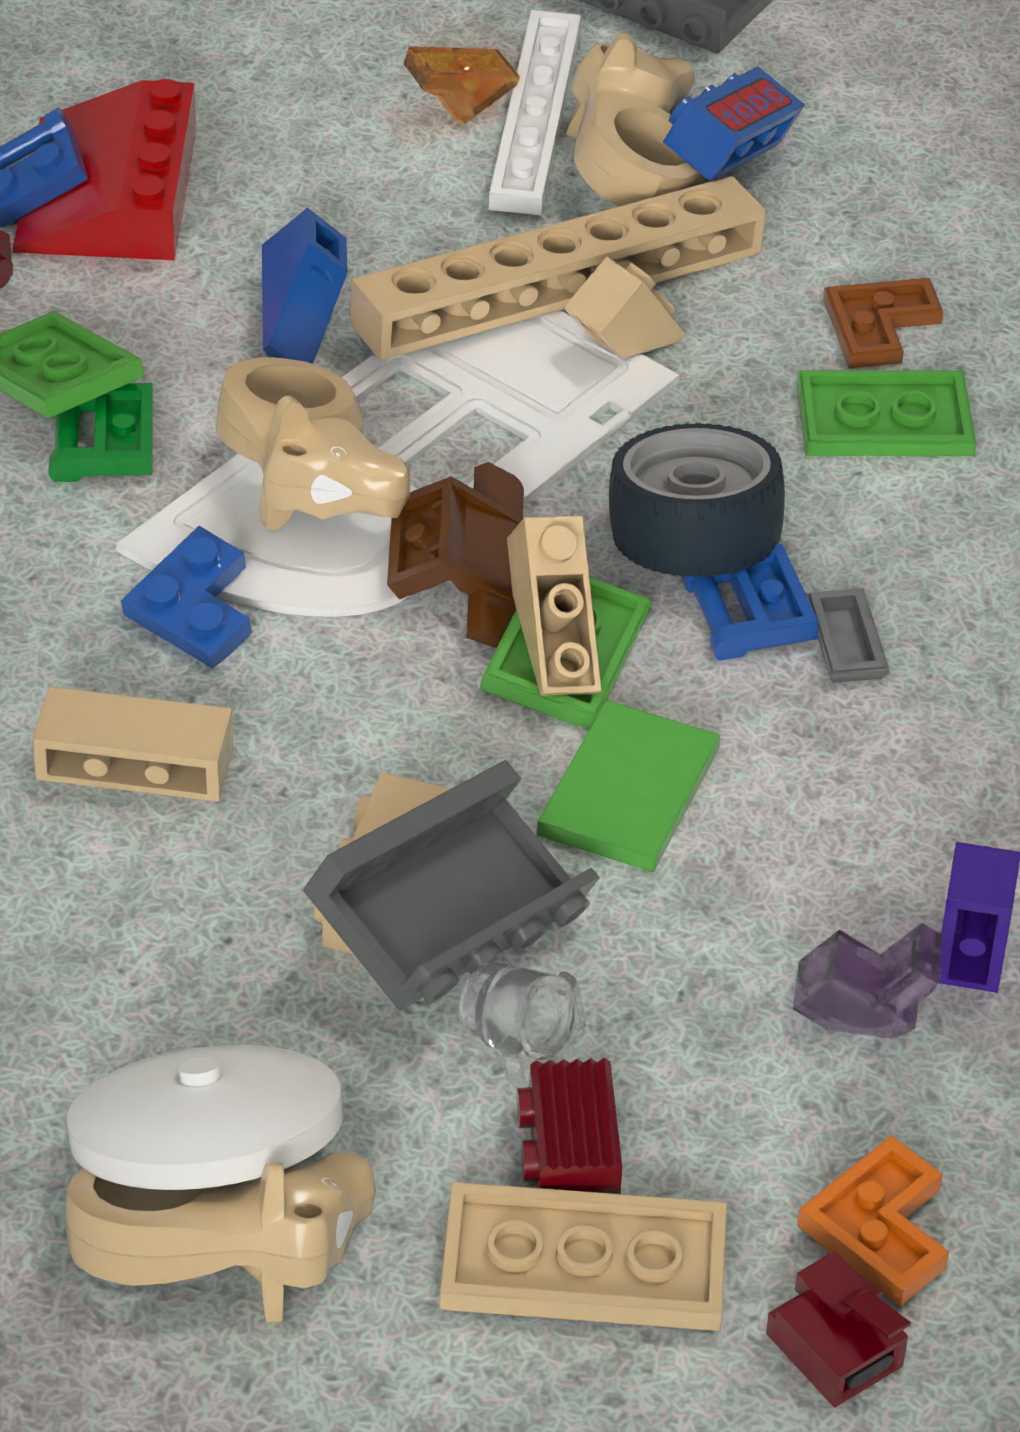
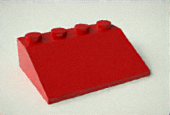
M160 79L157 81L141 80L63 109L62 111L67 116L74 130L88 180L19 218L13 243V253L175 261L196 136L195 83L176 82L171 79ZM44 117L40 118L39 124L45 121Z

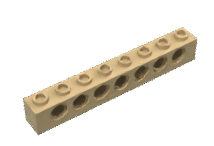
M733 176L356 277L351 280L350 325L380 360L388 359L562 310L606 257L624 269L630 263H633L643 270L655 283L760 253L766 209Z

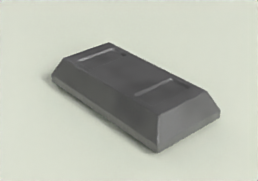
M864 588L806 593L819 621L817 638L830 680L833 683L882 679L887 676L890 669Z

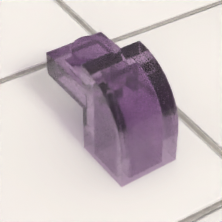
M920 923L879 954L839 929L799 960L793 1010L829 1031L890 1039L912 1031L916 1028L919 999L929 996L941 978L940 955L942 934L924 923Z

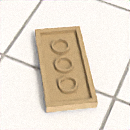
M452 1182L440 1288V1310L720 1331L723 1309L727 1202Z

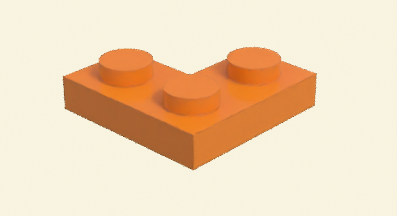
M892 1135L799 1209L797 1226L828 1251H836L857 1274L871 1285L883 1290V1294L899 1307L904 1305L947 1267L949 1251L906 1219L940 1191L942 1173Z

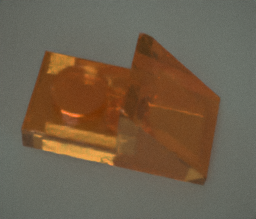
M409 46L403 63L424 92L436 95L458 125L466 124L516 87L520 79L518 73L498 49Z

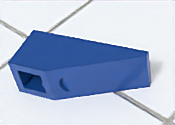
M308 207L262 244L263 350L268 357L305 361L313 364L348 273L347 238Z

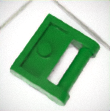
M128 383L55 416V451L50 455L48 465L49 476L54 482H78L82 476L153 475V383ZM84 412H95L94 447H78L79 418Z

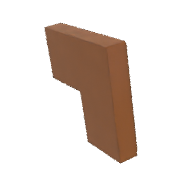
M930 278L824 288L823 300L848 368L901 364L904 351L895 328L942 324L943 310Z

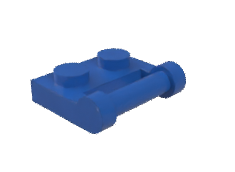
M59 107L45 114L44 122L0 146V228L9 225L88 180L74 130L67 116Z
M777 544L774 550L772 549L771 555L766 557L764 561L759 562L755 566H750L748 569H742L739 572L709 577L681 576L686 590L689 593L694 592L712 633L709 640L710 646L719 661L743 657L747 651L817 639L819 621L783 544ZM718 583H731L747 621L733 623L718 590Z

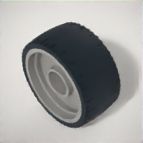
M675 424L638 434L635 438L633 437L628 442H625L616 451L612 461L609 481V514L612 535L619 552L621 551L623 556H626L628 560L633 561L636 565H641L643 568L651 569L654 572L657 571L673 576H720L722 574L739 572L742 569H748L750 566L757 565L759 562L764 561L766 557H769L772 549L774 550L776 545L779 544L785 508L782 462L775 447H772L769 442H766L765 439L760 438L758 435L739 428L719 424Z

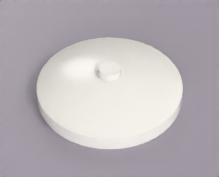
M221 1045L192 1048L157 1055L129 1064L103 1076L83 1090L73 1101L67 1114V1128L71 1153L76 1162L89 1173L101 1179L130 1187L158 1190H187L219 1187L262 1177L265 1164L282 1163L284 1169L295 1165L315 1154L333 1139L342 1125L344 1114L338 1077L332 1069L319 1060L299 1052L276 1047Z

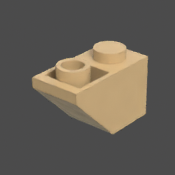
M606 257L564 306V309L587 335L621 359L675 344L685 336L684 331L672 318L677 311L676 308L665 297L653 290L656 283L633 263H630L624 269Z

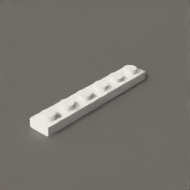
M531 10L489 191V210L542 215L580 36L581 15Z

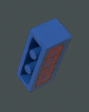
M757 66L741 75L733 73L723 84L717 87L712 84L693 99L690 96L684 98L670 115L669 122L673 126L663 140V143L711 182L778 145L805 104Z

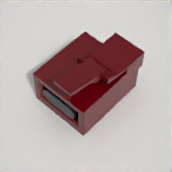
M836 1251L797 1272L795 1291L799 1295L768 1313L766 1329L768 1337L834 1408L903 1367L908 1335L903 1330L909 1327L911 1322L882 1301L883 1290L864 1280Z

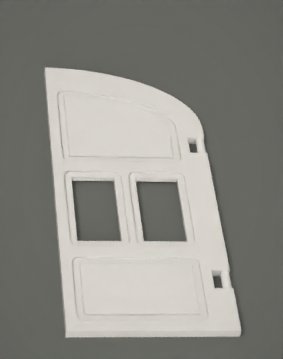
M561 310L384 360H380L374 353L342 377L348 382L357 401L399 370L446 395L445 398L377 448L378 450L396 455L402 459L406 466L476 413L524 439L523 442L494 463V465L510 472L521 481L524 488L523 506L609 439L611 435L626 423L633 420L677 385L680 379V375L642 354L621 359L587 335L570 315ZM608 409L617 413L603 425L594 421ZM240 454L235 455L116 543V551L149 570H153L192 531L201 526L244 552L246 568L216 597L268 611L304 616H350L379 611L398 604L407 598L399 599L387 586L391 518L351 513L321 520L308 513L294 510L291 519L281 529L270 531L260 522V497L264 476L262 468L257 462ZM474 480L467 485L473 488ZM410 485V492L417 490V488Z

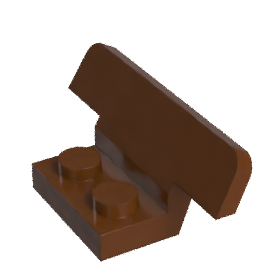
M486 462L474 467L473 488L450 476L410 492V496L398 518H391L387 586L399 599L451 580L459 591L468 594L466 638L497 648L517 610L512 592L507 537L523 520L524 488L521 481L510 472L490 462Z

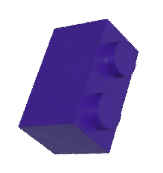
M956 842L934 983L998 993L1013 910L1020 852Z

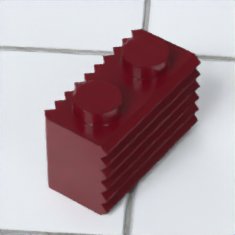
M577 1058L571 1063L565 1059L558 1063L551 1059L544 1064L538 1060L531 1063L529 1087L517 1088L518 1128H531L532 1140H523L521 1144L523 1182L536 1181V1188L621 1194L623 1167L611 1061L602 1058L597 1062L590 1058L582 1062Z

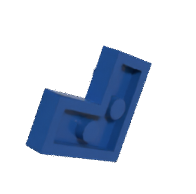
M198 526L121 600L123 614L213 669L252 634L250 618L216 598L246 568L244 552L203 527Z

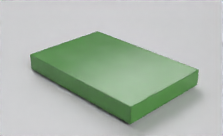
M55 311L0 333V391L47 419L144 377L141 358Z
M797 371L796 384L805 456H975L976 439L964 371Z
M589 577L602 691L599 694L540 696L517 610L483 674L480 690L564 722L590 728L614 688L650 612L653 600Z
M606 700L538 819L537 836L655 872L719 750L721 735Z

